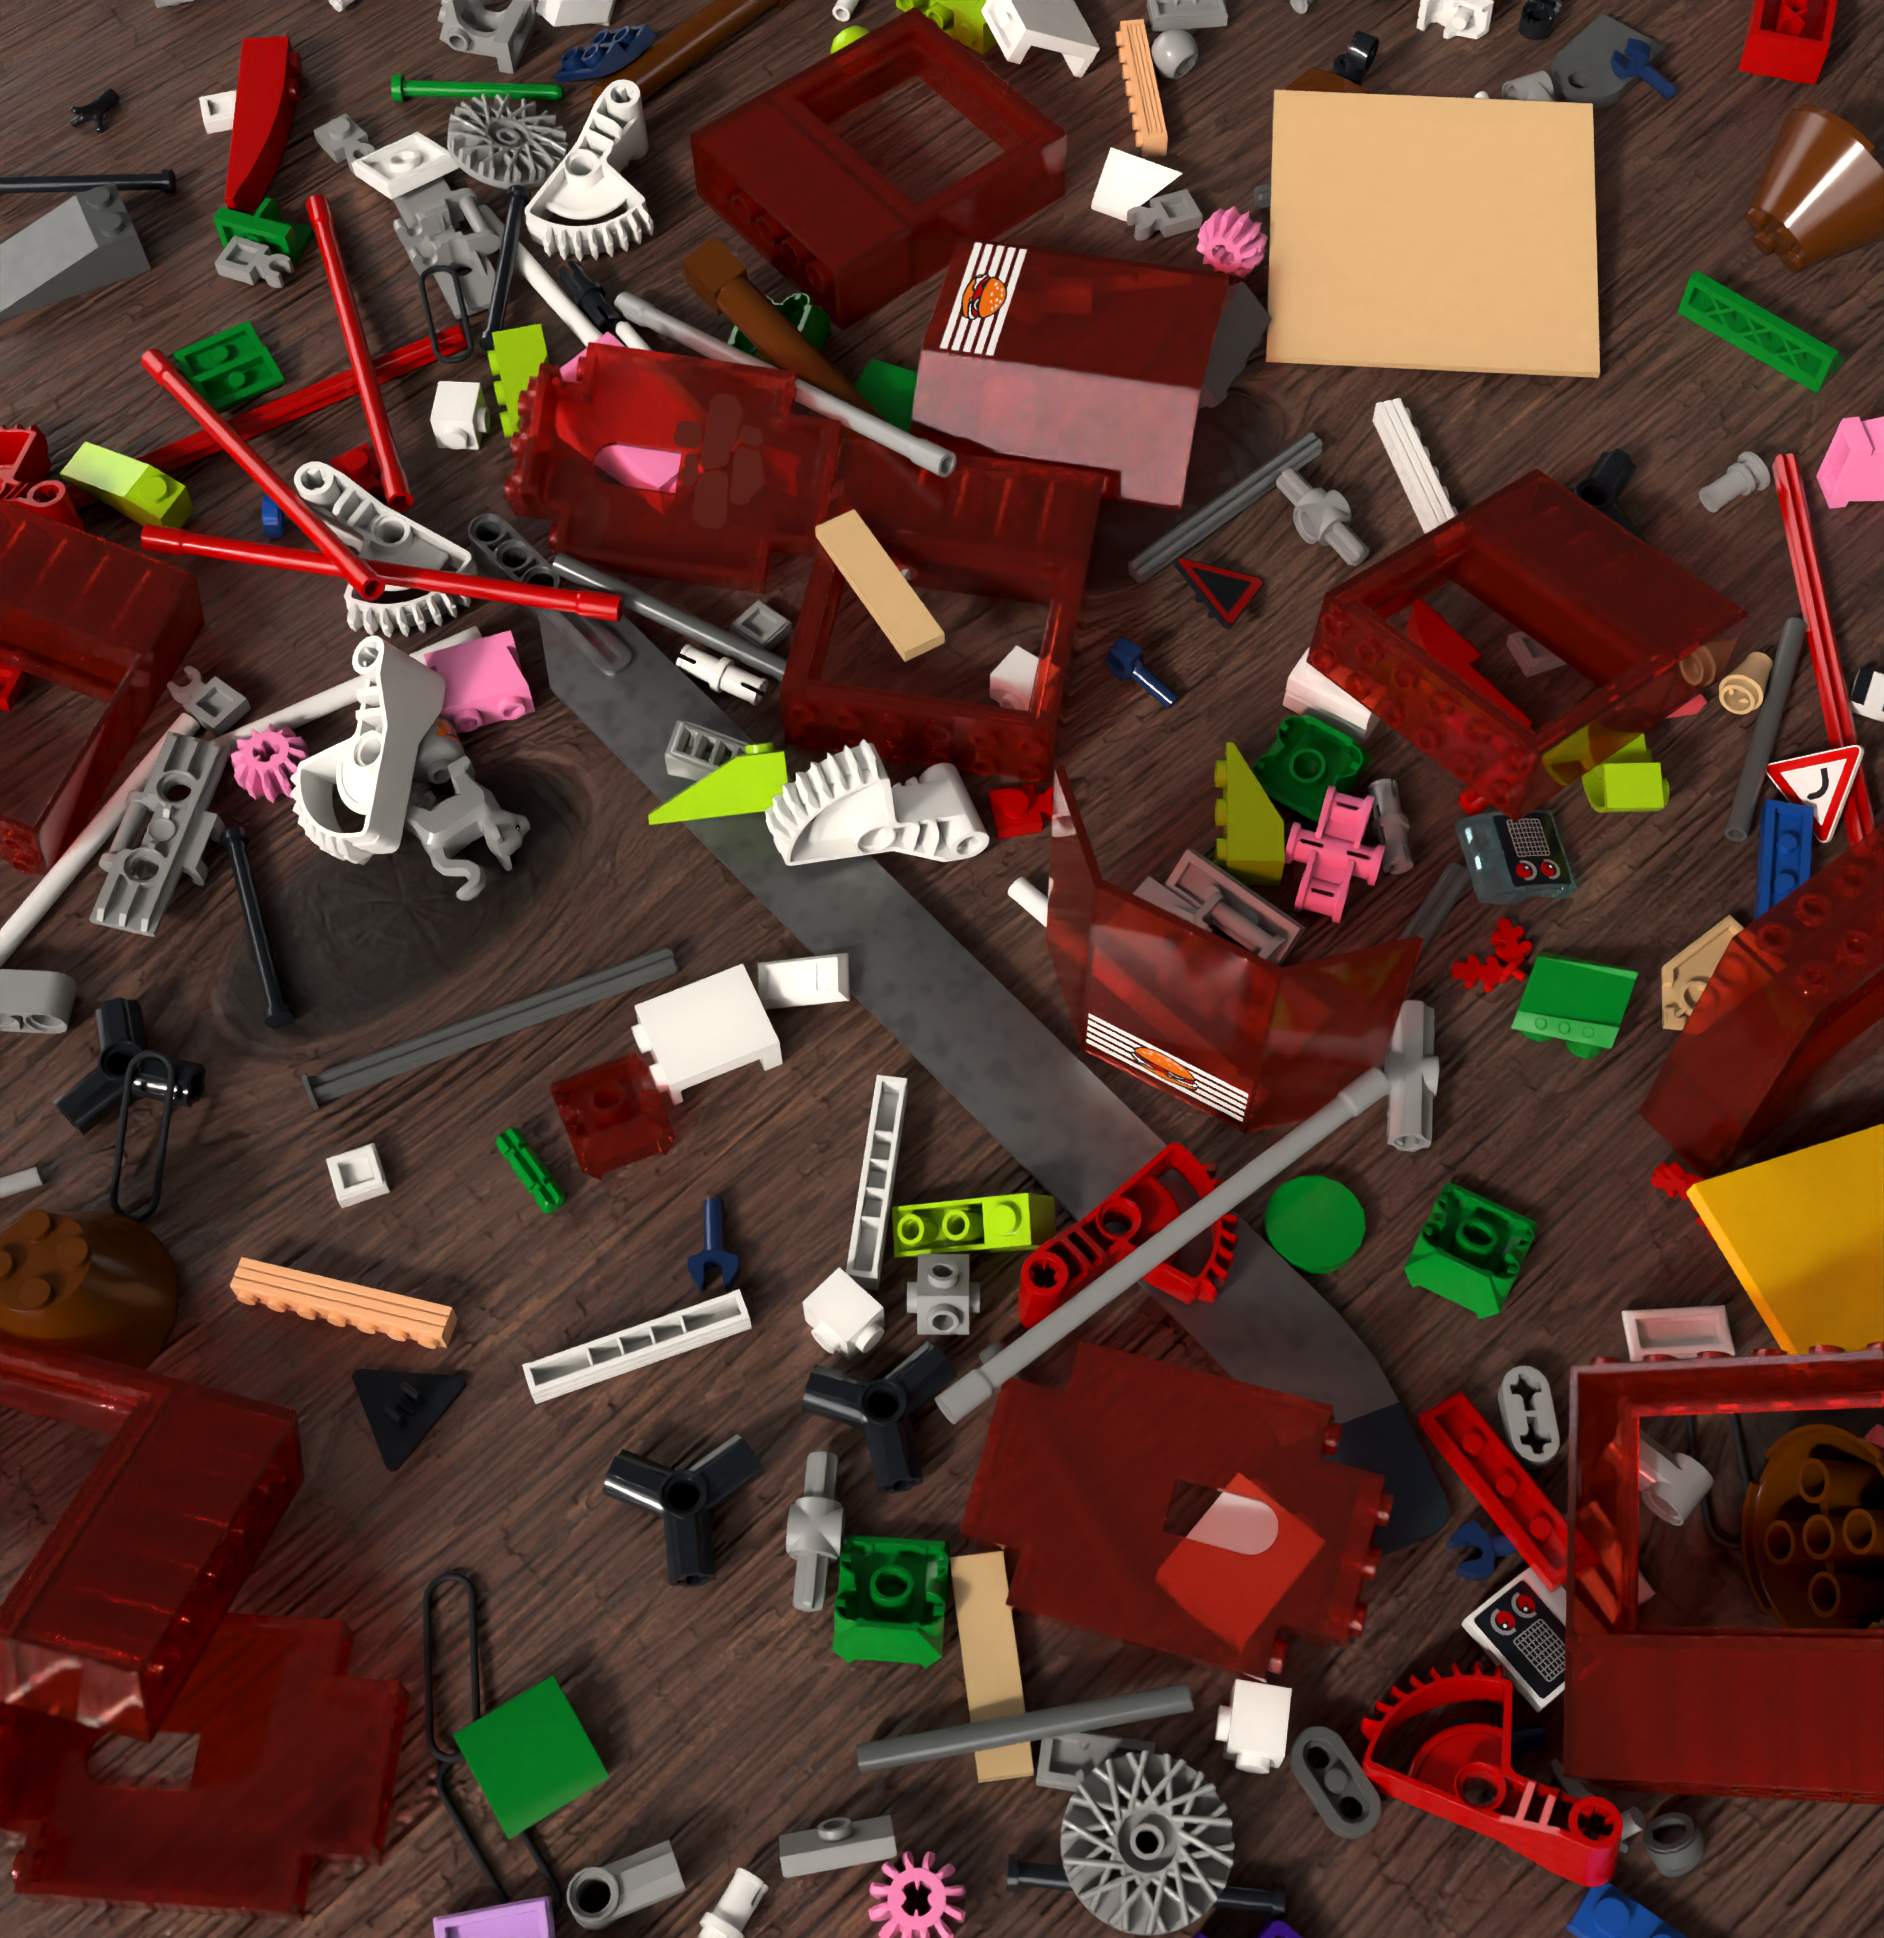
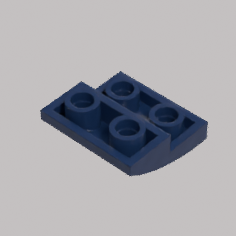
M647 24L631 27L624 26L613 30L604 29L593 38L591 46L569 49L561 58L560 63L562 66L554 78L560 83L611 74L636 59L656 37V34Z

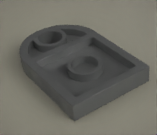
M1601 13L1555 56L1549 74L1554 94L1564 102L1593 103V109L1613 105L1641 80L1638 75L1621 80L1614 74L1611 66L1614 51L1617 50L1626 58L1633 59L1625 52L1628 39L1644 41L1652 48L1648 60L1649 64L1654 67L1662 60L1666 47ZM1573 84H1577V85H1581V86H1583V87H1585V88H1576V87H1573L1572 85H1573Z

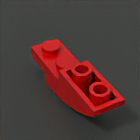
M1420 598L1414 601L1406 631L1411 655L1424 686L1448 720L1465 737L1479 728L1502 751L1509 754L1527 739L1532 722L1519 706L1513 705L1496 690L1490 679L1477 672L1481 654L1477 651L1474 644L1469 639L1463 638L1446 623L1444 617L1438 611L1432 610Z

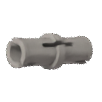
M1380 779L1368 786L1369 795L1375 797L1372 805L1374 821L1371 824L1374 837L1378 838L1379 844L1386 846L1382 857L1384 872L1388 873L1390 871V874H1401L1409 871L1414 865L1407 840V832L1410 828L1407 816L1403 815L1397 781L1393 780L1391 782V779Z

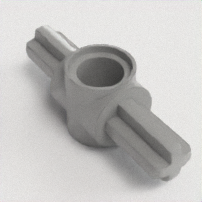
M1285 469L1276 479V485L1295 506L1293 520L1300 536L1309 544L1319 542L1322 546L1331 545L1349 565L1359 566L1362 564L1364 559L1369 556V548L1351 530V510L1342 494L1336 490L1326 492L1323 488L1314 489L1297 470Z
M827 1451L813 1452L808 1455L803 1498L795 1500L794 1504L790 1505L788 1514L786 1552L792 1559L797 1560L792 1603L794 1608L805 1612L820 1611L824 1608L829 1563L836 1562L838 1557H840L844 1538L845 1508L842 1507L841 1503L835 1501L839 1459L837 1455Z

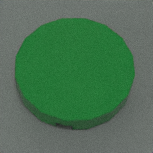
M1320 1175L1299 1176L1283 1183L1270 1197L1263 1218L1266 1242L1289 1265L1296 1267L1297 1271L1306 1274H1329L1345 1267L1359 1250L1366 1230L1364 1210L1354 1193L1340 1182Z

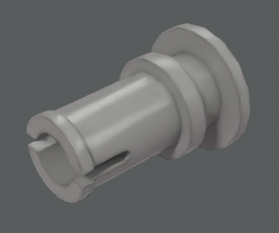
M1745 451L1738 456L1737 463L1728 467L1727 474L1699 491V498L1708 511L1715 513L1739 495L1747 496L1755 489L1762 491L1767 488L1771 481L1770 473L1759 456L1751 451Z

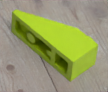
M86 441L60 472L63 479L142 526L154 524L181 528L195 510L185 485L150 464Z
M773 742L745 745L746 754L734 756L649 812V825L765 811L767 808L774 806L772 797L784 794L783 784L788 783L784 751H774Z

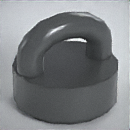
M1671 1812L1663 1814L1648 1824L1643 1833V1843L1658 1871L1666 1877H1678L1689 1872L1700 1862L1704 1855L1705 1838L1694 1817L1686 1813Z

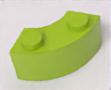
M1644 733L1588 734L1578 747V760L1583 787L1587 799L1595 811L1600 813L1658 812L1668 804L1667 778H1662L1661 763L1653 762L1652 752L1649 748H1646Z

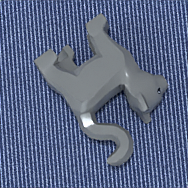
M465 755L447 765L454 785V796L437 803L434 794L428 791L424 794L421 804L417 806L414 804L417 798L416 794L410 789L404 827L420 839L426 853L431 858L433 867L442 875L467 877L468 882L456 892V896L461 901H470L483 891L487 879L483 867L470 860H452L451 858L471 842L485 836L490 851L496 856L503 868L510 871L512 870L510 855L522 846L523 836L530 830V823L524 815L513 814L501 809L492 792L475 781V770L471 761Z

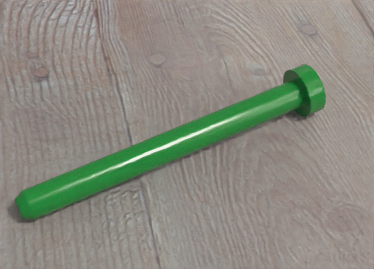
M392 74L391 92L394 102H405L406 96L481 98L483 93L486 95V99H495L496 94H499L503 99H505L507 94L511 95V99L558 101L563 98V87L558 84L405 80L404 74Z

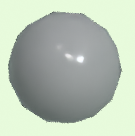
M1171 28L1161 33L1154 40L1151 48V58L1156 72L1166 79L1178 80L1193 68L1198 59V47L1191 34L1182 29Z

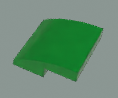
M249 320L173 352L175 361L185 379L217 412H221L285 384V379L267 347L262 345Z
M873 358L855 385V388L891 425L918 438H925L930 422H936L950 387L949 382Z
M553 1675L452 1734L508 1839H511L610 1778Z

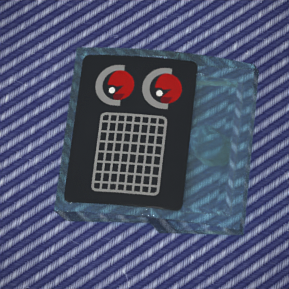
M1552 810L1490 812L1461 818L1455 823L1479 903L1518 906L1527 896L1567 899L1577 890Z

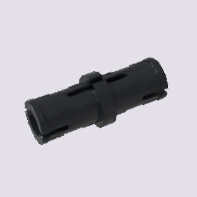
M571 260L567 262L574 272L573 276L562 265L558 271V278L574 296L573 301L582 312L588 314L602 334L606 332L612 333L605 323V319L616 330L617 323L622 321L621 316L605 299L606 294L601 285L597 282H592L578 261Z

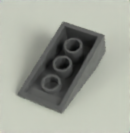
M114 182L74 195L0 244V321L151 270L137 232Z

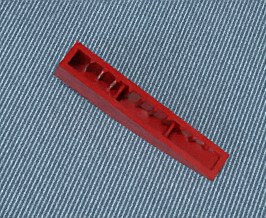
M289 36L242 39L225 190V201L230 210L252 215L265 195L286 148L293 120L294 102L300 101L297 76H302L301 57L299 52H293Z

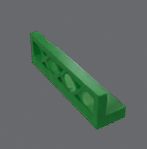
M1697 270L1689 277L1677 313L1817 394L1840 370L1845 358L1838 355L1839 351Z

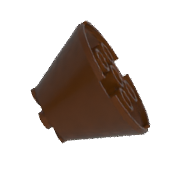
M1803 104L1798 110L1793 108L1785 117L1750 206L1744 213L1745 220L1756 233L1752 237L1754 245L1766 255H1769L1771 252L1775 253L1791 272L1798 273L1806 266L1884 238V169L1870 154L1876 146L1847 121L1822 107Z
M31 1210L0 1233V1385L25 1400L44 1405L63 1406V1402L77 1401L90 1397L94 1400L103 1398L120 1390L141 1375L153 1363L166 1345L174 1329L179 1310L176 1280L178 1274L175 1264L162 1242L150 1230L135 1220L103 1211L47 1213L43 1210Z
M1811 1424L1798 1427L1783 1435L1767 1450L1764 1455L1770 1458L1764 1468L1759 1481H1750L1741 1518L1743 1563L1750 1589L1762 1612H1771L1778 1624L1784 1629L1781 1632L1784 1638L1798 1647L1818 1653L1848 1652L1865 1645L1884 1633V1452L1866 1438L1848 1428L1826 1424Z

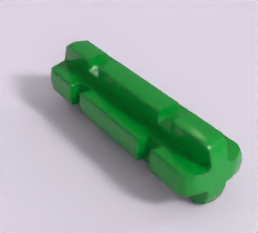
M512 1127L499 1134L496 1138L499 1151L510 1162L511 1168L529 1193L535 1197V1201L541 1210L546 1214H551L563 1207L567 1202L564 1191L557 1181L552 1179L551 1173L533 1148L527 1144V1140L520 1130Z

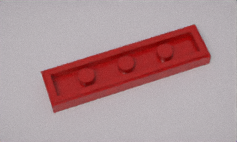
M1462 1390L1419 1416L1418 1425L1550 1593L1595 1566L1597 1557Z

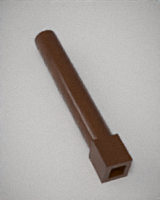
M713 0L644 50L631 63L615 71L594 86L592 89V105L594 106L596 100L609 84L625 79L634 82L638 86L641 101H645L775 5L780 9H784L794 0Z
M715 236L682 260L687 284L718 316L723 313L776 368L889 423L748 279L746 268ZM824 416L881 476L902 472L910 463V458Z

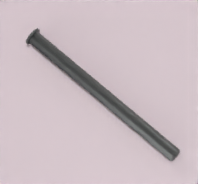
M663 947L309 1077L306 1072L302 1073L301 1077L314 1110L320 1109L319 1104L674 974L678 971L677 961L670 947Z

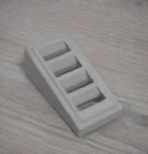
M677 720L665 752L667 774L698 781L719 767L724 756L733 758L736 755L746 754L745 745L750 744L695 723ZM687 747L693 748L690 755L685 753ZM705 751L711 752L709 762L702 759Z

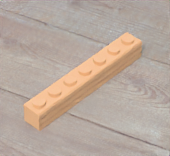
M1144 19L1120 21V29L1115 33L1116 47L1120 46L1119 62L1124 63L1122 64L1123 80L1127 79L1125 82L1126 96H1130L1128 102L1129 113H1134L1132 115V128L1137 130L1135 133L1136 147L1141 148L1143 157L1165 156L1167 153L1168 134Z
M241 1257L239 1266L230 1283V1287L237 1296V1299L248 1305H255L258 1302L266 1304L268 1308L283 1313L286 1309L295 1311L299 1316L310 1320L320 1317L339 1327H345L346 1324L357 1326L360 1331L368 1334H375L376 1331L386 1333L390 1338L397 1341H406V1339L416 1340L420 1345L430 1349H435L437 1346L448 1348L458 1320L453 1308L450 1306Z

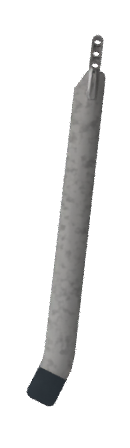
M486 513L475 517L470 522L468 534L475 561L490 578L565 589L561 584L560 575L551 571L552 565L504 518L497 514ZM586 588V589H577V590H575V591L589 590V589H587V588ZM518 605L531 619L540 623L550 689L663 803L696 782V780L667 774L665 752L677 720L695 723L743 742L756 744L623 614L620 622L582 617L571 612ZM687 747L685 753L690 755L693 748ZM705 751L702 759L709 762L711 752ZM724 756L721 765L730 760L731 757ZM787 775L788 783H794V781ZM765 811L681 821L814 956L849 954L850 993L1077 1222L1087 1216L1167 1147L1136 1114L870 855L788 866L785 864L782 854L776 848L773 840L774 835L770 832L766 823ZM1170 1169L1158 1179L1174 1197L1181 1214L1200 1201L1193 1188L1176 1170ZM1234 1210L1229 1214L1235 1215L1238 1218L1237 1229L1231 1232L1238 1237L1236 1249L1230 1251L1234 1254L1235 1260L1233 1267L1225 1270L1228 1274L1225 1286L1216 1287L1218 1296L1215 1302L1211 1304L1196 1299L1192 1304L1188 1305L1142 1279L1137 1281L1250 1396L1266 1416L1328 1547L1338 1559L1349 1564H1363L1434 1536L1445 1526L1450 1513L1447 1496L1376 1358L1341 1315ZM1109 1222L1105 1225L1107 1230L1115 1234H1123L1129 1231L1127 1226L1120 1222ZM1210 1226L1180 1249L1179 1255L1172 1265L1173 1267L1191 1277L1199 1276L1211 1256L1212 1239Z

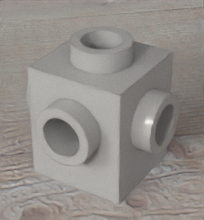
M918 1254L917 1282H907V1313H917V1335H969V1313H980V1282H969V1254Z

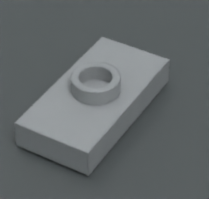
M1147 0L1152 32L1166 31L1171 28L1190 30L1227 26L1228 12L1225 0Z
M1089 1731L1042 1739L1036 1785L1075 1792L1079 1783L1094 1768L1103 1765L1106 1760L1125 1756L1129 1752L1138 1754L1142 1751H1150V1754H1154L1156 1742Z
M891 1815L853 1822L849 1818L844 1817L832 1818L821 1822L816 1829L779 1835L781 1868L783 1877L786 1876V1878L880 1861L897 1856Z

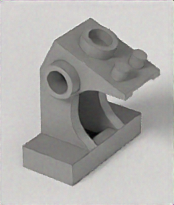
M480 0L441 1L442 7L437 21L443 23L439 40L447 43L457 51L496 57L499 72L515 73L537 25L533 0H512L508 8L502 12L485 10Z

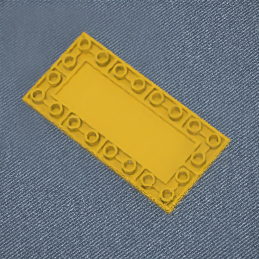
M1884 1123L1695 1183L1686 1192L1687 1196L1797 1376L1884 1345Z

